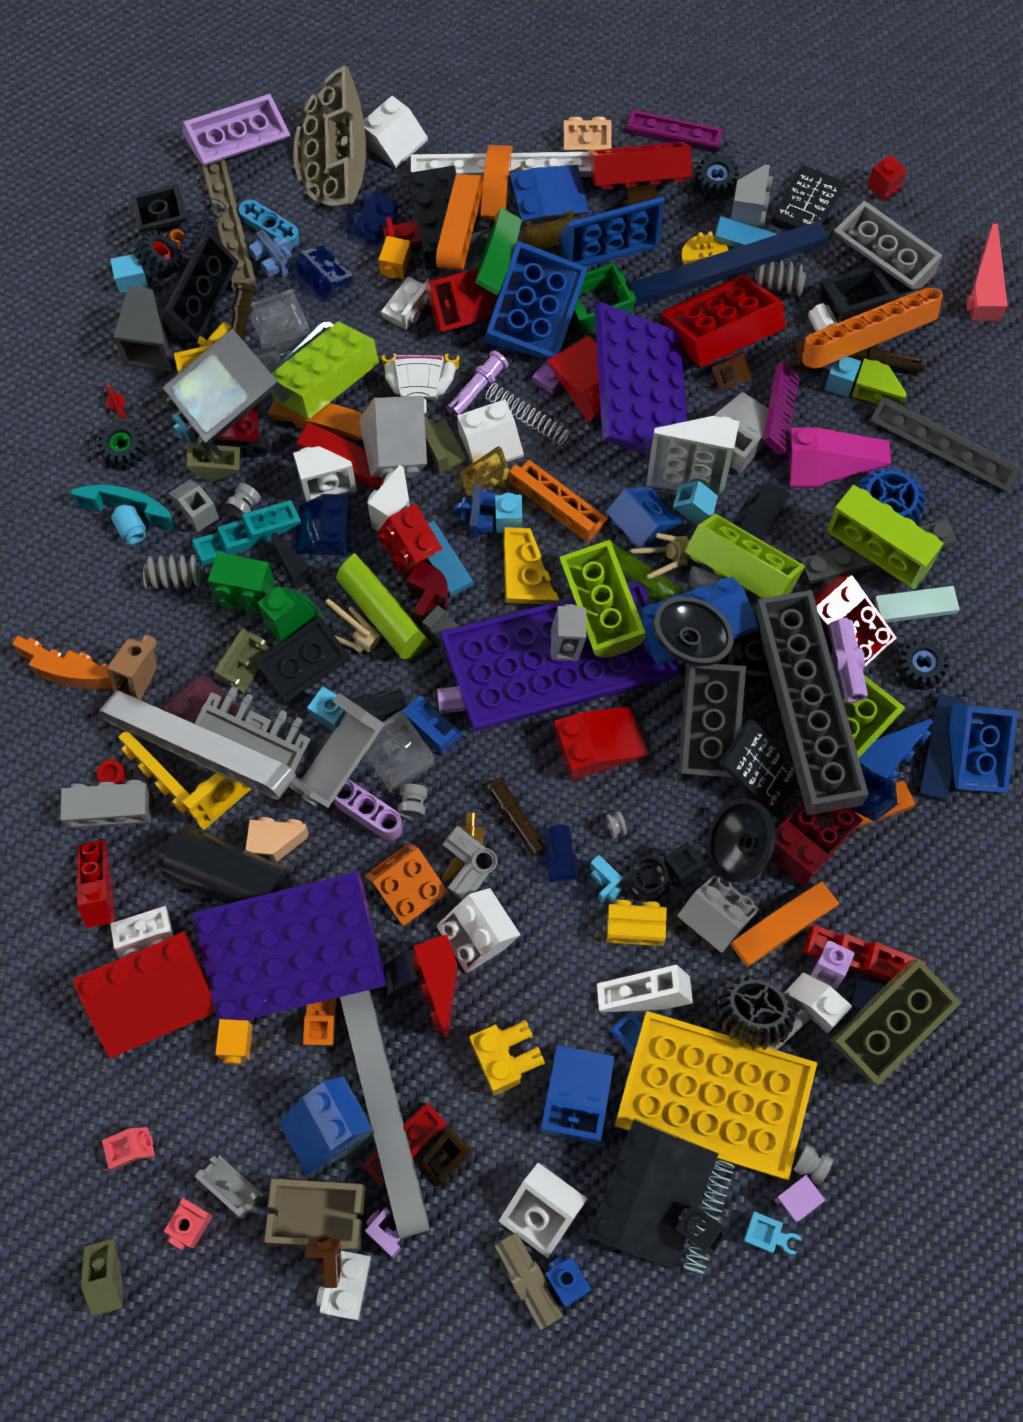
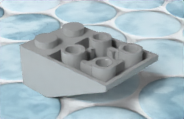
M743 392L714 415L740 421L730 467L739 473H742L765 444L763 442V435L769 409Z

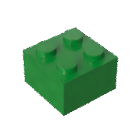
M216 553L208 579L216 603L223 608L233 609L236 607L252 614H259L260 610L257 603L276 587L269 562Z

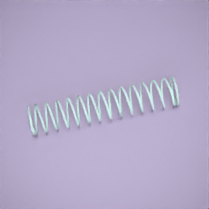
M716 1160L715 1162L728 1168H735L734 1165L721 1160ZM716 1164L715 1166L718 1168H713V1170H721L733 1174V1172L723 1169ZM712 1171V1173L715 1174V1175H717V1176H710V1178H711V1177H712V1178H720V1179H724V1180L731 1181L730 1179L724 1178V1177H722V1176H720V1175L714 1173L713 1171ZM709 1178V1180L712 1181V1182L715 1183V1184H707V1188L710 1189V1190H712L713 1192H704V1194H705V1193H712V1194H718V1195H722V1196H725V1197H726V1195L721 1194V1193H719V1192H717V1191L711 1189L710 1187H708V1185L719 1186V1187H723V1188H726V1189H729V1188H728V1187H725V1186H723V1185H720V1184L714 1182L713 1180H711V1179ZM705 1194V1196H707L708 1198H710V1199H712V1200H708V1199L702 1200V1202H703V1201H711V1202H716V1203H720V1204H723V1205H724V1203H722V1202H720V1201H717V1200H715V1199L709 1197V1196L706 1195V1194ZM703 1202V1204H705L706 1206H708V1207H710V1208H707V1207H701V1208H700V1209H710V1210L722 1212L721 1210H718V1209H716V1208H713V1207L707 1205V1204L704 1203V1202ZM708 1214V1215L711 1216L713 1219L720 1220L719 1218H716V1217H714V1216ZM697 1224L695 1225L697 1228L701 1229L702 1231H705L704 1229L697 1226ZM689 1247V1248H688L691 1252H693V1253L696 1254V1255H686V1257H687V1256H693V1257H698V1258H702V1259L709 1260L707 1257H704V1256H702V1255H700V1254H698V1253H696V1252H694V1251H692V1250L690 1249V1248H695V1249H700V1248H698V1247ZM687 1257L694 1263H684V1268L700 1274H705V1272L686 1266L685 1264H690L707 1268L706 1266Z

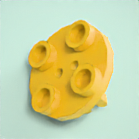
M700 232L685 243L682 248L681 260L683 265L710 257L709 255L713 256L728 251L729 249L726 244L714 241L712 232H708L707 235H703Z

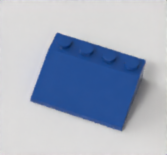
M664 197L568 222L559 233L558 249L561 257L588 267L659 247L665 203Z
M517 241L482 342L507 351L546 359L559 354L588 267Z

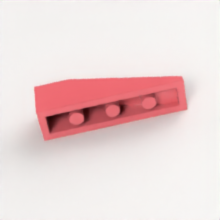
M993 224L988 234L972 292L967 297L966 306L967 310L971 312V321H1001L1008 307L998 224Z

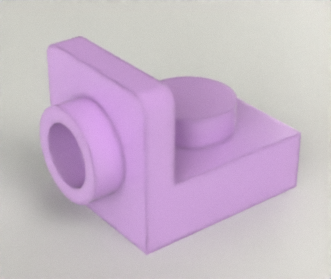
M828 941L811 973V977L837 990L848 971L854 952L832 941Z
M387 1208L382 1212L378 1209L367 1220L366 1224L369 1227L365 1232L394 1259L402 1250L397 1244L401 1239L389 1227H386L384 1231L381 1229V1226L389 1219L392 1213Z

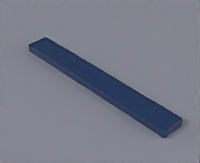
M821 220L631 282L630 285L636 297V305L639 306L828 244V237Z

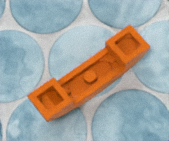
M488 146L482 188L481 219L495 220L496 213L500 207L506 210L513 146Z
M337 998L307 1005L304 1018L303 1045L333 1046Z

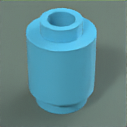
M124 504L115 508L111 520L122 540L126 541L129 545L141 542L146 537V527L135 507Z

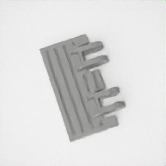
M230 688L220 709L217 707L222 697L213 692L210 693L195 722L196 725L280 761L295 773L311 740L300 734L295 745L292 744L302 724V719L297 717L293 721L286 740L277 735L286 721L287 712L281 710L269 733L267 730L272 720L250 710L246 720L243 721L253 700L252 695L247 694L243 698L239 711L234 716L229 714L228 711L236 699L237 688Z

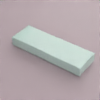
M954 586L879 595L874 599L876 610L886 623L957 614L960 610Z

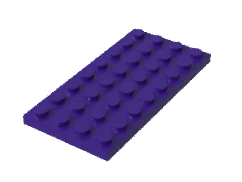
M642 581L627 584L636 609L651 604ZM574 598L440 632V639L473 732L673 679L678 676L679 672L674 660L658 666L643 643L620 655L598 657L594 654L587 632L578 661L551 660V628L557 608L567 604L576 605Z

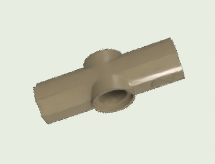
M517 1232L496 1244L494 1247L510 1274L509 1279L521 1301L526 1303L540 1331L562 1318L563 1315L547 1288L549 1285L536 1261H532L527 1248Z

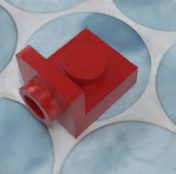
M391 217L386 218L387 227L383 228L385 240L387 236L410 241L411 248L421 246L416 221L392 225Z

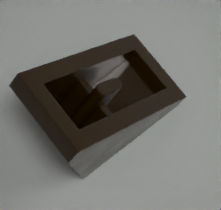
M449 1128L418 1165L435 1185L439 1187L472 1156V1151L452 1128Z

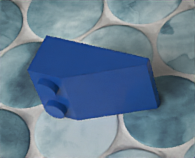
M578 165L531 168L512 172L509 175L508 185L515 215L522 219L520 228L589 212Z
M952 703L949 735L956 789L1008 793L1018 711L999 707Z
M344 1076L320 1083L304 1095L279 1122L306 1176L312 1174L372 1130Z

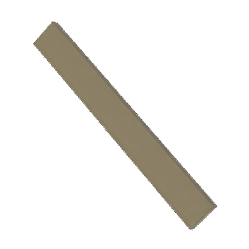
M225 159L205 166L202 165L210 199L213 198L221 201L211 200V203L220 205L225 208L224 204L226 205L225 212H220L222 217H217L220 222L216 223V225L218 226L217 229L221 243L239 261L230 279L233 292L236 291L234 282L247 283L257 287ZM213 211L215 215L221 216L218 212Z

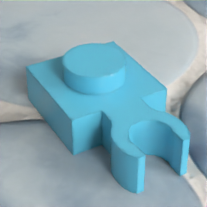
M753 1212L743 1242L769 1253H774L777 1245L784 1253L795 1255L797 1252L787 1247V1241L791 1238L799 1242L801 1238L794 1233H781L782 1222Z

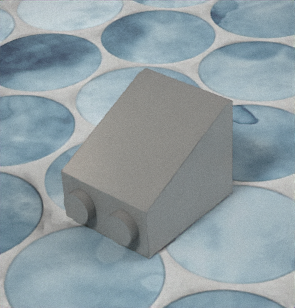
M423 396L374 398L359 419L370 476L385 479L387 474L391 471L394 472L399 465L404 467L405 477L410 478L419 475L427 465Z

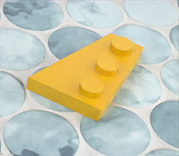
M505 527L503 531L505 603L551 604L559 602L557 593H554L551 586L549 573L545 571L541 561V553L531 528Z

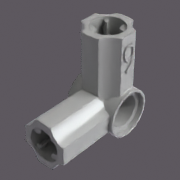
M458 826L454 828L442 844L443 847L465 863L447 887L453 894L463 900L469 894L475 893L488 874L495 869L497 865L496 854L492 850L485 848ZM479 854H485L489 858V866L486 869H481L476 864V858Z

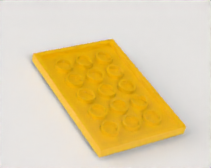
M646 1011L614 1127L629 1131L634 1118H637L719 1153L717 1157L719 1160L789 1180L817 1062L771 1048L763 1050L759 1045L752 1050L748 1043L740 1046V1040L737 1038L730 1040L728 1035Z

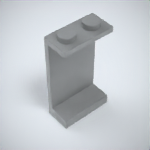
M338 693L333 702L347 712L302 780L295 777L289 785L291 789L302 795L303 799L314 806L319 802L329 808L385 725L340 693Z

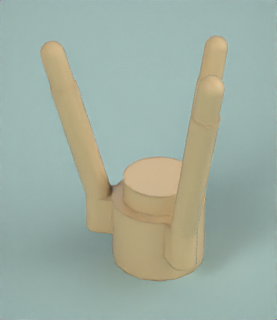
M657 533L656 538L671 542L664 547L631 549L630 552L632 554L666 552L667 557L675 561L648 574L646 578L649 580L678 566L687 565V560L691 558V555L685 552L690 542L687 536L678 537Z
M326 599L327 605L357 629L353 635V639L356 640L355 643L335 636L342 645L353 648L360 654L364 650L368 653L371 652L381 639L378 631L371 627L353 607H349V611L358 622L330 599Z

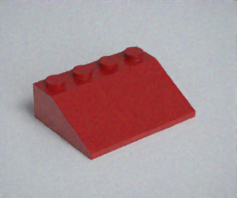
M745 274L659 312L666 326L679 334L681 348L687 357L699 367L709 365L723 356L731 355L736 350L750 346L756 341L774 335L777 331L786 328L783 301Z
M186 931L72 979L82 1005L109 1059L215 1013L210 987Z

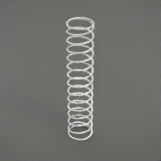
M493 383V384L489 387V389H488V391H489L490 388H491L494 384H496V385L493 387V389L495 388V390H494V392L492 393V395L496 392V390H497V388H498V384H497V383ZM506 391V392L504 393L503 397H504L505 394L507 393V395H506V397L504 398V400L507 398V396H508V394H509V391ZM486 393V399H489V400H490V398L492 397L491 393H490L489 398H487V393ZM514 394L509 397L508 405L512 402ZM496 395L495 400H494L495 403H496V400L500 397V395H499L498 397H497V395ZM517 399L514 401V403H513V405H512V408H511V410H510L511 413H512V410L516 407V405L514 406V404H515V402L517 401ZM522 403L519 405L516 414H514L516 415L517 419L522 420L524 416L523 414L524 412L525 414L528 412L530 404L526 406V408L523 411L522 417L520 418L517 417V414L520 412L519 408L522 405ZM541 411L536 414L532 424L528 425V420L533 416L534 412L530 417L528 416L526 421L522 420V422H527V425H532L533 428V424L537 421L536 417L539 413L541 414ZM542 419L540 420L539 425H538V427H537V428H538V432H539V427L542 425V423H541ZM554 424L552 425L549 433L544 436H550V433L554 430ZM560 427L557 429L555 436L551 438L554 439V442L555 437L559 434L558 430L560 429ZM568 428L565 429V431L563 432L564 436L562 438L560 437L559 441L555 443H558V445H562L564 443L563 441L561 444H559V442L565 437L566 433L568 432L564 441L567 439L569 435Z

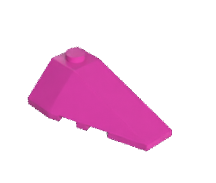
M791 428L787 444L789 488H818L823 486L824 483L833 480L841 481L853 474H864L870 472V470H876L879 466L884 468L891 465L890 445L887 440L822 428Z

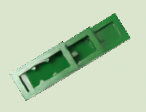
M501 207L496 213L494 226L488 235L486 248L480 256L475 281L476 284L496 295L499 293L507 273L522 219Z

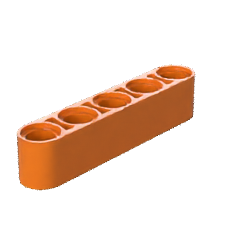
M456 174L437 248V268L464 269L482 195L483 180L481 175Z

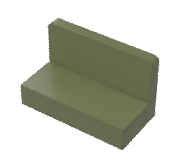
M425 417L426 449L439 474L465 463L466 457L447 421L443 420L430 425L427 417Z

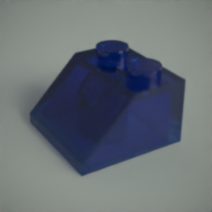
M321 494L300 505L299 518L301 524L298 525L297 554L348 556L352 512L349 495Z

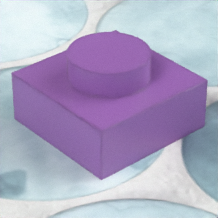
M547 360L532 376V382L552 395L561 385V382L548 365Z

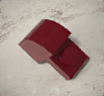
M423 561L418 563L407 580L408 593L421 598L413 614L415 623L422 626V621L437 606L446 610L449 597L447 581L443 573Z

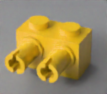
M526 1020L503 1031L501 1028L498 1029L495 1024L469 1036L470 1044L493 1096L520 1085L522 1073L545 1064L538 1046L517 1057L510 1056L508 1052L510 1046L533 1037L530 1028L528 1029Z

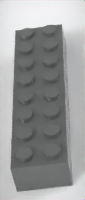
M812 590L758 599L754 614L807 815L862 806L869 794Z

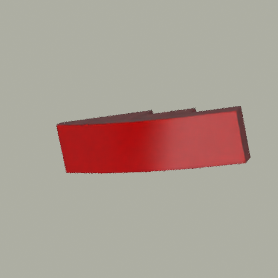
M309 422L307 423L296 442L297 448L303 449L320 446L351 461L356 482L376 490L380 489L384 479L370 476L364 449L332 432Z
M817 925L809 927L803 950L804 954L819 959L826 943L832 941L854 952L848 970L889 982L911 960L917 959L878 942L868 943L846 933L839 935Z

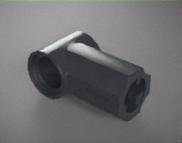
M401 687L374 696L372 694H362L351 700L380 721L381 719L402 713V710L407 707Z

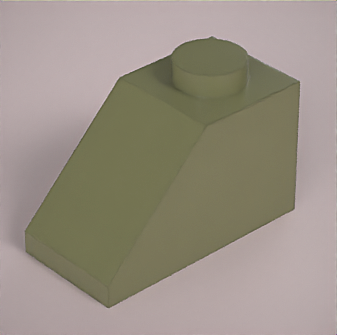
M115 1239L84 1246L81 1289L92 1316L123 1308V1281Z

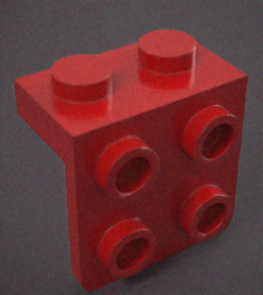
M416 503L390 516L378 531L380 545L388 550L392 557L391 561L394 568L401 572L403 576L408 575L418 563L439 553L443 549Z

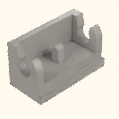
M213 1156L210 1159L211 1163L205 1170H199L195 1177L235 1214L245 1219L264 1195L221 1156L218 1158Z

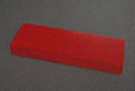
M428 1102L403 1127L404 1132L406 1131L412 1159L447 1126V1123ZM376 1150L362 1164V1167L383 1188L386 1183L378 1151Z

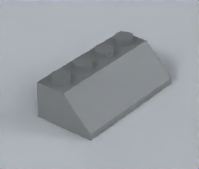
M863 201L833 232L834 235L910 289L922 288L936 273L943 256L866 201Z

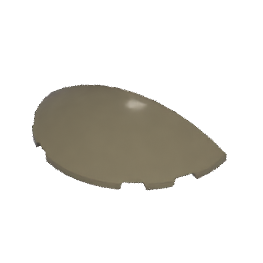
M343 66L324 79L325 86L319 94L311 95L304 108L307 115L303 126L297 127L294 140V166L298 180L301 183H305L308 190L306 193L313 200L329 207H344L353 204L359 192L365 169L366 138L363 114L356 87L347 66Z

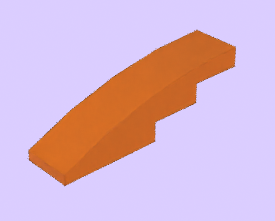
M274 400L267 413L272 420L293 422L297 428L305 429L309 422L341 438L363 440L359 419L363 413L329 403L310 419H307Z
M820 882L732 941L730 945L744 964L749 967L787 943L793 936L811 926L816 920L835 909L840 903L826 885Z

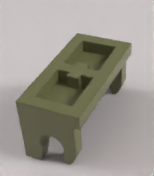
M242 628L214 671L218 682L230 688L235 687L238 689V692L244 694L259 671L254 660L271 650V648L265 645L266 641Z

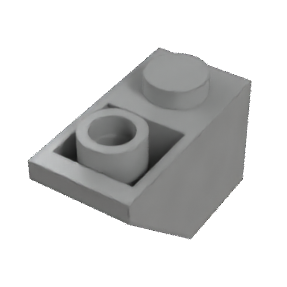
M191 480L186 481L168 493L169 497L197 532L219 518L212 500L200 485Z

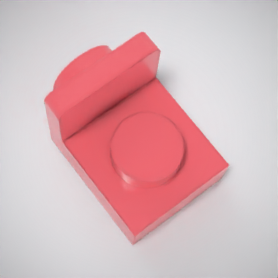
M147 1127L129 1128L102 1140L108 1169H117L138 1159L150 1158L155 1155L153 1139Z

